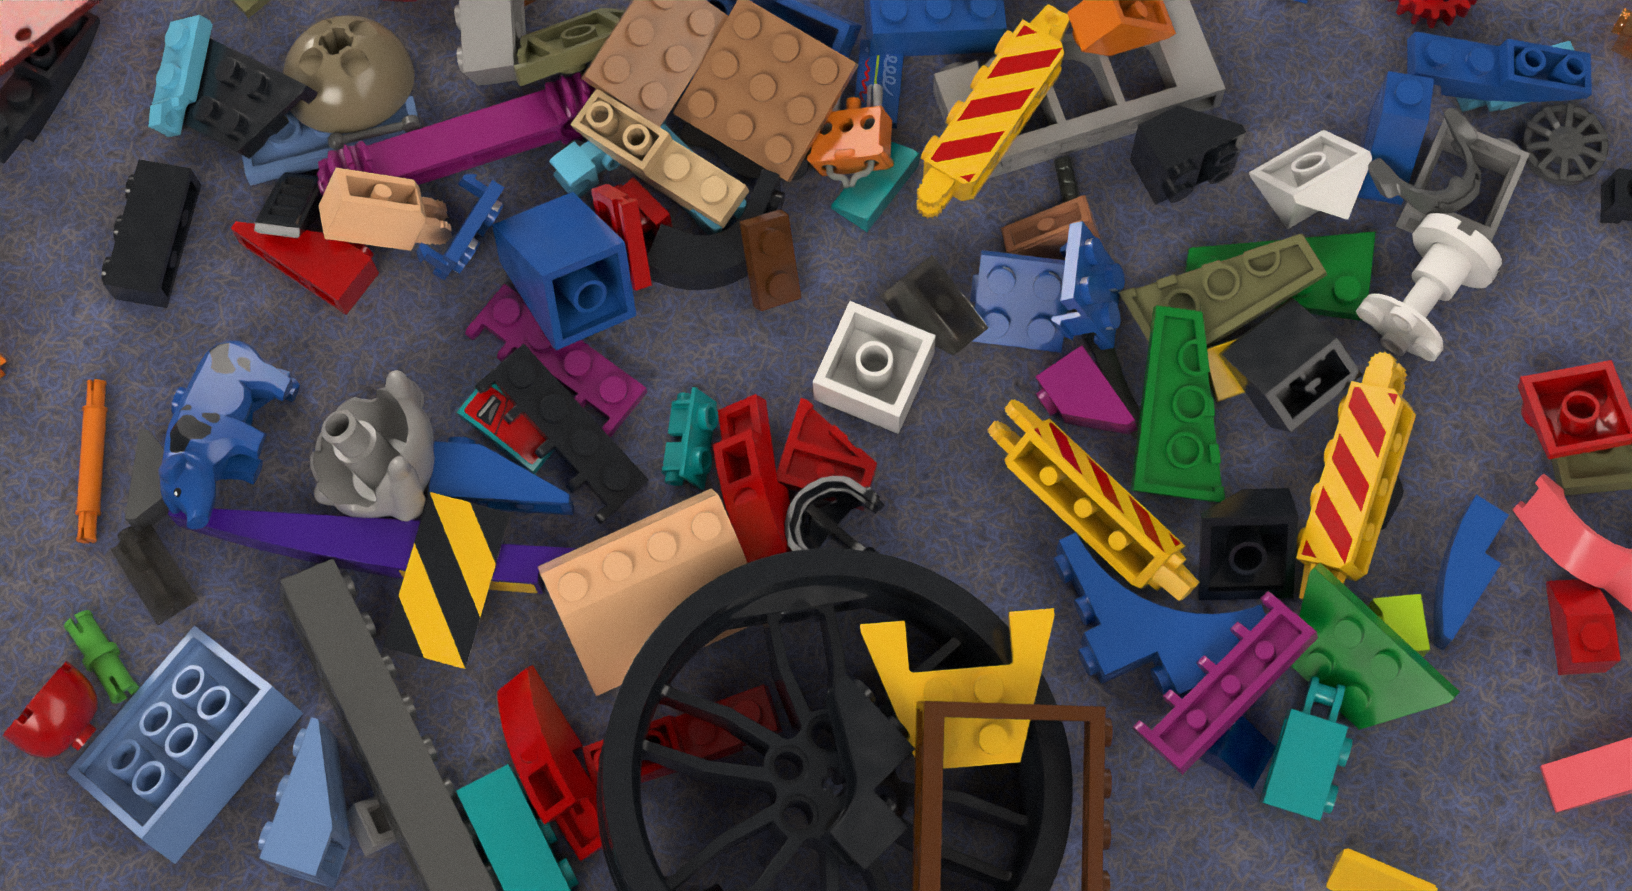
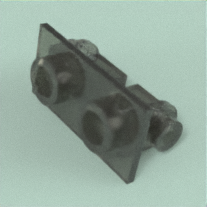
M151 524L141 531H136L133 526H130L118 533L117 537L120 542L111 551L158 626L199 600Z

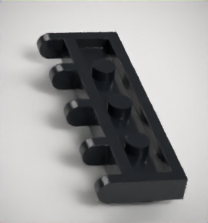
M524 343L476 384L475 388L480 394L485 393L495 384L512 402L514 407L503 417L509 425L515 422L521 415H524L546 441L534 452L540 459L544 458L554 449L576 472L577 476L566 485V488L571 493H574L586 483L606 505L594 517L599 524L607 520L648 483V478Z

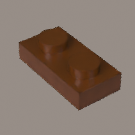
M779 209L739 221L753 307L759 311H764L802 299L789 214Z

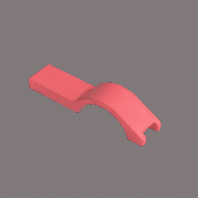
M1542 474L1535 482L1539 488L1527 504L1520 501L1514 507L1513 512L1539 546L1559 566L1576 578L1595 587L1605 589L1632 612V549L1614 544L1592 530L1571 509L1565 498L1564 489L1547 475Z

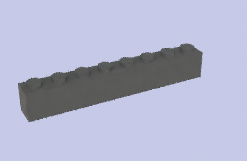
M331 559L280 580L279 598L420 890L496 891L500 889V881L491 863L483 864L475 848L480 843L469 819L462 821L455 807L459 800L451 780L448 777L441 779L434 765V762L438 761V757L431 739L428 735L420 736L413 722L417 719V713L407 693L400 695L393 679L397 678V673L387 652L380 654L373 638L377 637V633L371 617L367 611L360 613L353 600L357 593L347 571L340 573L334 559Z

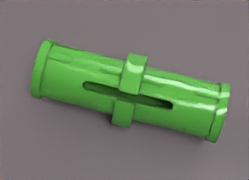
M90 610L81 611L74 615L78 623L75 624L69 618L65 622L64 628L69 632L83 654L82 663L86 670L95 673L109 695L112 704L121 703L127 699L125 691L128 690L130 695H133L138 691L139 686L133 681L118 656L121 651L116 643L107 640Z

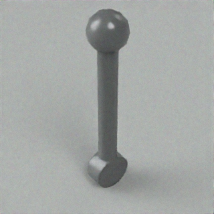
M408 115L402 119V122L342 135L339 132L332 133L328 137V145L334 150H340L347 143L402 130L408 133L421 128L420 119L416 115Z

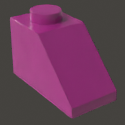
M1082 345L1036 376L1041 390L1035 393L1050 417L1058 413L1064 423L1128 435L1137 430L1135 419Z

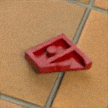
M801 398L776 472L777 481L788 489L799 492L807 484L820 478L845 476L853 479L863 487L868 486L871 488L877 470V462L861 448H856L848 440V436L835 424L832 426L814 410L812 403L807 399ZM830 497V498H825L824 500H828V501H831V502H832V501H835L836 498H835V497ZM859 506L855 509L864 511L865 507Z

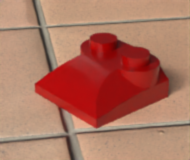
M1612 360L1520 377L1518 389L1523 400L1521 415L1524 421L1534 428L1548 460L1632 444V409Z

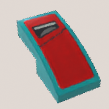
M495 384L483 394H480L475 389L457 411L459 417L494 442L499 450L529 472L536 474L555 450L553 449L544 458L540 459L534 452L546 440L524 415H521L511 425L503 419L514 405Z

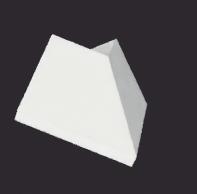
M1322 130L1250 171L1249 175L1287 229L1318 211L1348 220L1367 174L1368 164L1372 161L1370 151L1326 130Z

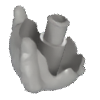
M394 370L389 372L385 387L377 389V398L368 400L353 397L338 406L337 410L325 419L321 433L317 437L315 451L310 456V467L315 480L318 482L314 491L315 500L323 505L335 506L340 512L350 517L381 518L392 516L401 521L408 522L419 517L424 511L426 498L423 492L434 469V433L429 417L422 409L424 394L418 384L407 378L403 372Z

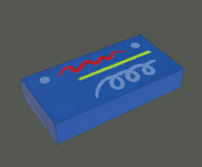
M861 39L855 97L861 99V108L867 107L868 86L871 84L873 87L874 84L881 85L883 87L882 107L892 119V128L897 129L904 53L869 56L867 39Z

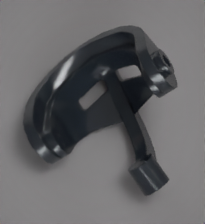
M828 476L807 484L798 492L789 505L784 522L787 543L792 551L820 548L827 537L833 533L851 549L879 553L873 547L865 548L841 529L838 524L854 508L863 506L876 514L885 505L879 500L880 496L868 486L863 487L849 477ZM830 497L836 498L835 501L826 504H822L819 506L813 505L814 502L819 501L821 499ZM806 511L809 514L807 535L804 532V518Z

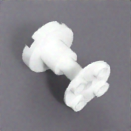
M1440 213L1428 214L1413 232V244L1423 259L1412 272V279L1415 285L1403 302L1382 294H1369L1356 310L1357 315L1364 322L1371 325L1382 335L1380 339L1381 345L1397 356H1403L1407 351L1425 360L1435 361L1443 351V340L1436 328L1426 319L1427 315L1438 300L1449 301L1461 285L1472 288H1486L1495 279L1499 272L1498 269L1502 265L1500 254L1484 235L1477 230H1474L1471 236L1467 235L1465 232L1457 229L1462 221L1452 216Z

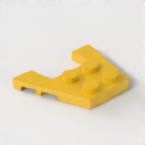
M1054 608L1008 612L1012 663L1010 665L913 673L909 670L905 621L860 624V632L897 719L909 732L910 739L908 741L915 748L916 702L1034 704L1055 614ZM944 717L943 769L1021 762L1030 720Z

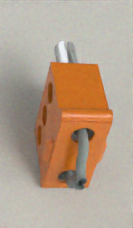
M871 84L868 86L867 107L861 108V99L850 97L846 99L845 110H840V96L812 144L811 154L807 156V161L820 175L842 181L844 188L855 187L858 179L868 176L872 171L890 169L894 166V161L891 158L892 119L882 107L883 87L881 85L874 84L873 87ZM855 173V174L851 177L850 181H849V179L847 178V176L843 175V174Z

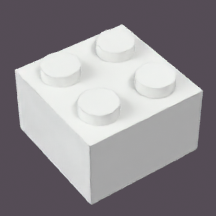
M850 301L813 380L814 400L899 434L934 356L936 335Z

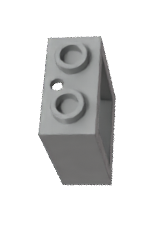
M1445 118L1413 185L1419 189L1425 190L1442 150L1460 157L1451 146L1454 138ZM1472 126L1478 136L1470 148L1476 163L1505 177L1484 225L1454 212L1440 214L1449 215L1462 221L1457 229L1465 232L1467 235L1471 236L1474 230H1477L1492 242L1530 153L1521 150L1517 144L1510 140L1492 138L1478 132ZM1406 201L1395 226L1413 234L1423 219L1431 213L1423 214Z

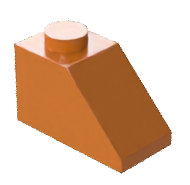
M1083 0L1067 12L1073 27V38L1082 52L1112 56L1168 39L1176 34L1163 0Z

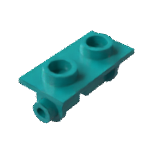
M692 387L691 394L678 393L677 400L671 403L668 434L672 437L682 436V441L666 442L661 473L665 475V483L668 485L682 486L685 479L698 489L705 490L706 477L712 467L710 449L713 430L718 424V410L716 407L717 402L697 387Z

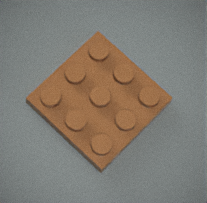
M737 0L673 114L765 169L780 174V178L791 182L856 71L858 64L752 1Z

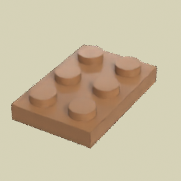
M632 0L581 79L661 127L701 65L728 15L707 0Z

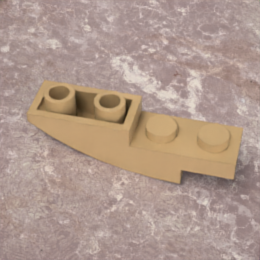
M597 88L570 124L573 129L649 185L689 211L694 209L722 228L725 227L749 193L745 184L672 139L670 133Z

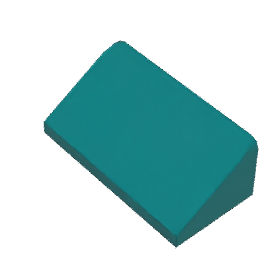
M891 141V158L894 161V166L890 169L872 171L868 176L858 179L855 187L844 188L831 205V209L868 232L919 166L920 153Z

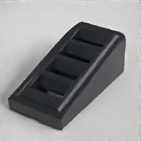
M284 173L276 182L255 221L254 231L261 234L293 238L300 237L320 216L318 205L322 195L317 183L319 181L318 176Z

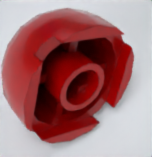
M65 661L2 736L23 752L41 758L58 756L67 750L70 745L79 751L97 730L90 723L98 709L97 694L92 683L82 672L68 661Z

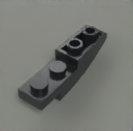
M61 0L12 59L11 63L14 73L0 89L1 163H6L24 139L34 142L80 70L100 25L99 16Z

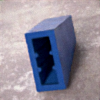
M1388 71L1368 116L1364 149L1370 151L1372 161L1381 158L1400 179L1409 184L1429 121L1434 78ZM1368 169L1357 198L1402 205L1404 199L1399 195L1391 199L1380 195Z

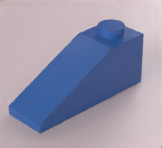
M450 437L448 442L434 441V469L429 482L428 494L433 492L507 512L574 514V505L570 494L489 448L476 444L475 440L467 437Z

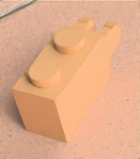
M335 168L318 205L325 239L411 251L415 243L422 242L429 245L432 243L434 245H441L443 243L446 244L452 238L451 224L444 221L445 218H448L446 203L439 201V199L434 200L433 198L421 197L420 187L413 179Z

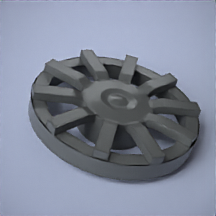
M1567 103L1547 106L1536 113L1523 132L1521 146L1523 151L1530 153L1526 163L1536 175L1553 184L1570 186L1583 183L1598 173L1607 159L1609 138L1608 133H1606L1604 127L1597 119V115L1574 106V104ZM1566 114L1564 126H1560L1555 115ZM1573 116L1583 120L1577 128L1572 127ZM1547 118L1553 128V131H1550L1549 129L1540 126L1537 123L1542 119ZM1588 126L1595 132V134L1587 136L1581 134ZM1532 131L1546 137L1547 140L1531 143ZM1599 142V152L1584 146L1587 143ZM1545 149L1547 157L1539 163L1533 151ZM1580 154L1597 160L1592 168H1587ZM1552 161L1560 164V173H1553L1546 167ZM1574 162L1581 174L1567 175L1568 164Z

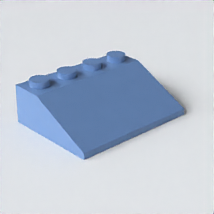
M194 625L70 767L67 773L141 840L176 864L303 715V712L267 681Z

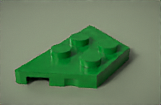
M1321 563L1310 571L1299 617L1317 631L1318 639L1291 666L1308 682L1311 676L1319 678V683L1333 688H1336L1337 684L1345 686L1339 711L1359 730L1450 703L1460 693L1456 687Z

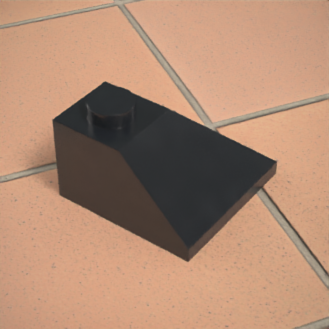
M1289 488L1241 489L1201 513L1198 600L1260 599L1266 592H1270L1276 598H1293L1298 513Z

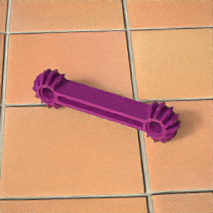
M580 72L567 78L561 75L560 79L555 82H546L545 89L367 146L363 141H359L353 146L344 144L340 150L328 151V158L318 162L319 171L317 176L319 181L317 183L320 193L323 196L335 168L413 179L417 185L559 140L563 144H568L576 139L582 142L584 136L573 129L570 124L596 89L581 79L582 75Z

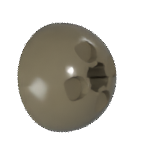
M354 15L334 16L310 26L291 46L283 68V74L318 92L316 98L310 104L300 100L290 110L291 113L300 122L312 129L327 133L339 132L340 134L363 131L390 118L408 99L415 78L411 57L400 39L382 24Z

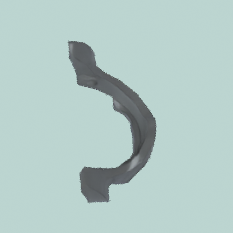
M1453 107L1444 112L1446 123L1454 138L1451 146L1467 164V170L1463 177H1452L1448 187L1444 190H1423L1400 179L1381 158H1377L1368 164V169L1380 195L1388 199L1399 195L1423 214L1452 213L1471 203L1480 192L1481 172L1470 150L1471 145L1477 140L1478 136L1468 120Z

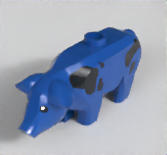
M229 340L215 344L201 359L187 388L179 387L172 401L171 411L173 416L166 432L162 464L158 470L160 491L164 503L171 513L177 514L180 511L185 513L187 517L186 526L190 529H200L208 524L216 502V481L222 479L244 480L254 485L262 469L263 460L259 459L267 434L252 426L253 412L275 398L281 401L286 399L293 402L300 388L298 381L290 377L289 371L276 369L274 366L267 364L258 352L247 343Z

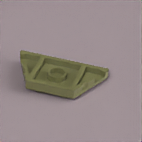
M599 8L521 36V48L517 52L519 64L514 65L518 85L523 86L559 72L570 74L584 69L586 63L595 58L625 10Z

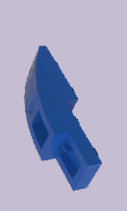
M1416 31L1407 39V74L1434 78V85L1441 86V95L1508 102L1565 101L1585 99L1592 95L1591 53L1507 39L1500 46Z

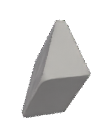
M375 796L354 803L348 810V821L365 857L396 842L395 835Z

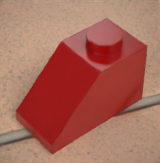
M1580 579L1547 581L1546 589L1558 675L1603 673L1610 670L1621 661L1614 612L1601 589Z

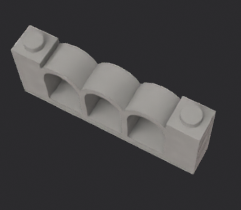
M1163 0L1176 34L1168 39L1144 46L1153 56L1166 90L1131 101H1125L1108 56L1082 52L1075 42L1072 33L1065 34L1062 40L1064 50L1062 61L1076 60L1091 68L1108 108L1066 120L1052 85L1041 101V106L1049 126L1018 135L989 178L1136 133L1138 124L1177 106L1199 112L1220 107L1226 88L1190 0ZM997 56L991 58L985 66L990 67ZM977 61L967 64L962 62L952 63L934 74L933 93L944 123L954 104L958 100L965 102L973 91L970 89V85L979 70Z

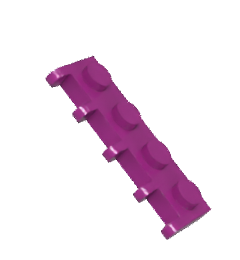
M506 284L499 289L465 331L467 337L475 340L485 328L503 341L505 344L497 354V359L501 362L524 343L562 386L576 395L574 399L583 408L588 404L608 419L602 429L610 438L648 393L645 386L582 340L556 351L522 297Z
M1266 592L1260 598L1261 602L1270 612L1251 631L1241 623L1236 622L1230 630L1240 642L1217 665L1206 656H1202L1196 662L1199 668L1207 675L1183 699L1172 690L1167 691L1163 699L1173 709L1152 730L1140 720L1132 727L1148 745L1182 775L1318 639L1316 630L1270 592Z

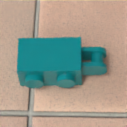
M1311 676L1300 711L1294 709L1286 710L1259 802L1318 821L1321 820L1323 812L1331 814L1339 786L1332 784L1337 765L1345 767L1353 739L1346 737L1348 726L1336 723L1345 686L1337 684L1336 688L1319 683L1318 677ZM1313 702L1329 706L1326 719L1310 715Z

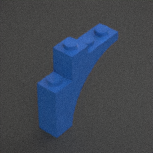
M1076 532L1058 541L1056 549L1058 556L1053 558L1056 571L1064 584L1071 581L1079 597L1074 599V605L1083 624L1086 626L1092 623L1094 627L1083 633L1080 642L1082 648L1077 650L1087 674L1091 676L1096 673L1101 684L1153 661L1155 667L1151 668L1150 672L1159 692L1164 695L1168 690H1172L1183 699L1207 675L1199 668L1196 662L1202 656H1206L1217 665L1240 642L1231 632L1230 628L1236 622H1239L1251 631L1266 616L1261 604L1237 612L1220 614L1190 613L1160 606L1141 598L1110 577L1089 554Z

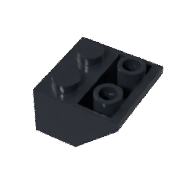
M1177 106L1138 124L1130 161L1155 205L1167 199L1170 203H1175L1190 195L1194 190L1193 187L1207 180L1210 184L1219 183L1233 173L1246 131L1242 124Z
M1289 298L1219 353L1266 423L1271 428L1292 432L1350 386L1351 381L1355 382L1362 376V373L1338 338L1294 298Z

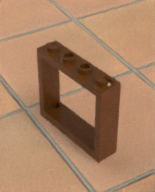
M943 701L916 702L912 891H940L944 717L1084 722L1081 891H1110V875L1107 870H1103V850H1108L1111 844L1110 821L1104 819V799H1109L1112 791L1111 770L1105 768V748H1109L1112 744L1113 726L1111 718L1105 717L1106 707Z

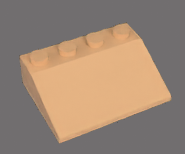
M711 488L537 567L595 695L598 696L622 684L634 658L646 640L678 605L717 577L748 563L720 497ZM747 627L726 630L704 647Z

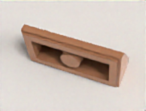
M1082 195L1001 228L1006 252L1009 254L1065 260L1060 253V248L1068 241L1069 224L1083 221L1092 234L1101 240L1086 196Z

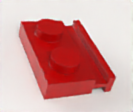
M609 184L592 188L595 214L625 241L633 290L637 291L652 286L638 200L635 198L631 199L628 194Z

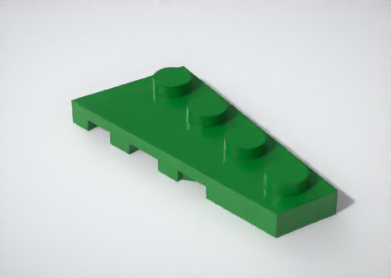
M1376 231L1306 237L1305 239L1326 270L1327 276L1291 298H1294L1310 314L1363 321L1357 315L1356 310L1369 295ZM1279 240L1189 248L1185 273L1201 268L1202 265L1217 260L1223 261L1244 254L1245 251ZM1282 302V303L1279 304L1278 306L1274 307L1273 309L1278 308V307H1279L1280 305H1282L1284 302Z

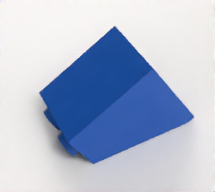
M574 192L492 224L499 262L556 351L637 316L625 241Z

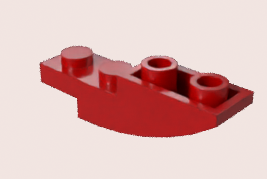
M754 394L718 410L722 441L713 444L716 469L726 510L747 563L792 551L787 543L784 524L787 509L790 505L788 488L777 481L766 400Z
M532 665L524 669L497 691L503 733L518 776L541 821L545 825L555 820L578 859L582 861L602 849L597 820L596 788L574 754L583 745Z
M764 684L715 702L734 709L776 734L783 732L769 687ZM686 713L676 717L667 715L651 721L646 737L653 743L708 761L743 751V746L747 745L723 728ZM604 739L581 747L591 782L596 790L599 759ZM644 760L641 766V783L678 771L649 760Z

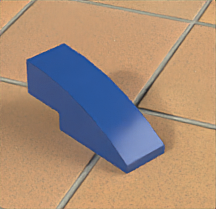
M1477 494L1467 505L1454 528L1441 562L1436 584L1433 615L1434 645L1441 650H1444L1453 640L1501 565L1500 562L1485 552L1509 515Z

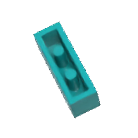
M509 764L456 790L504 891H572V888L579 884L568 859L565 858L558 862L550 846L558 841L550 822L544 825L540 818L537 819L519 776H516Z

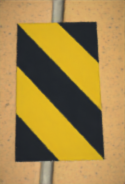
M429 492L383 647L466 669L511 513Z

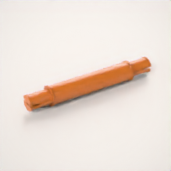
M100 379L87 381L86 405L82 407L83 419L77 509L75 514L78 515L76 541L86 544L97 542V518L101 516L105 430L108 408L105 407L107 382Z

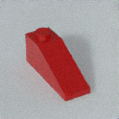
M238 221L230 228L242 246L345 315L348 314L379 274L372 260L374 253L364 244L325 239L323 232L306 230L298 238L261 234L254 231V223Z

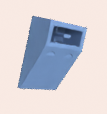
M311 717L307 729L302 728L295 739L293 756L296 757L292 771L290 775L285 774L282 777L277 788L275 801L279 803L274 820L273 822L268 821L260 834L258 849L262 850L259 859L279 872L335 889L351 844L337 737L319 719Z

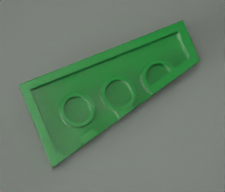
M1159 305L1153 307L1130 490L1132 492L1215 503L1225 500L1219 466L1221 463L1219 444L1216 442L1213 417L1215 416L1214 401L1210 393L1208 376L1210 369L1202 311Z

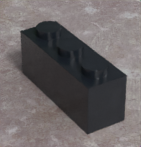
M139 159L135 174H131L128 177L125 187L126 206L123 215H119L115 221L113 230L114 248L111 257L108 256L104 260L101 273L103 285L114 299L162 308L168 307L201 188V183L191 168Z

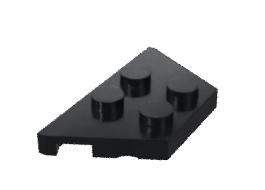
M210 38L196 103L189 104L185 125L250 159L265 145L270 136L277 134L289 123L288 118L285 116L287 112L300 100L310 104L316 98L318 92Z

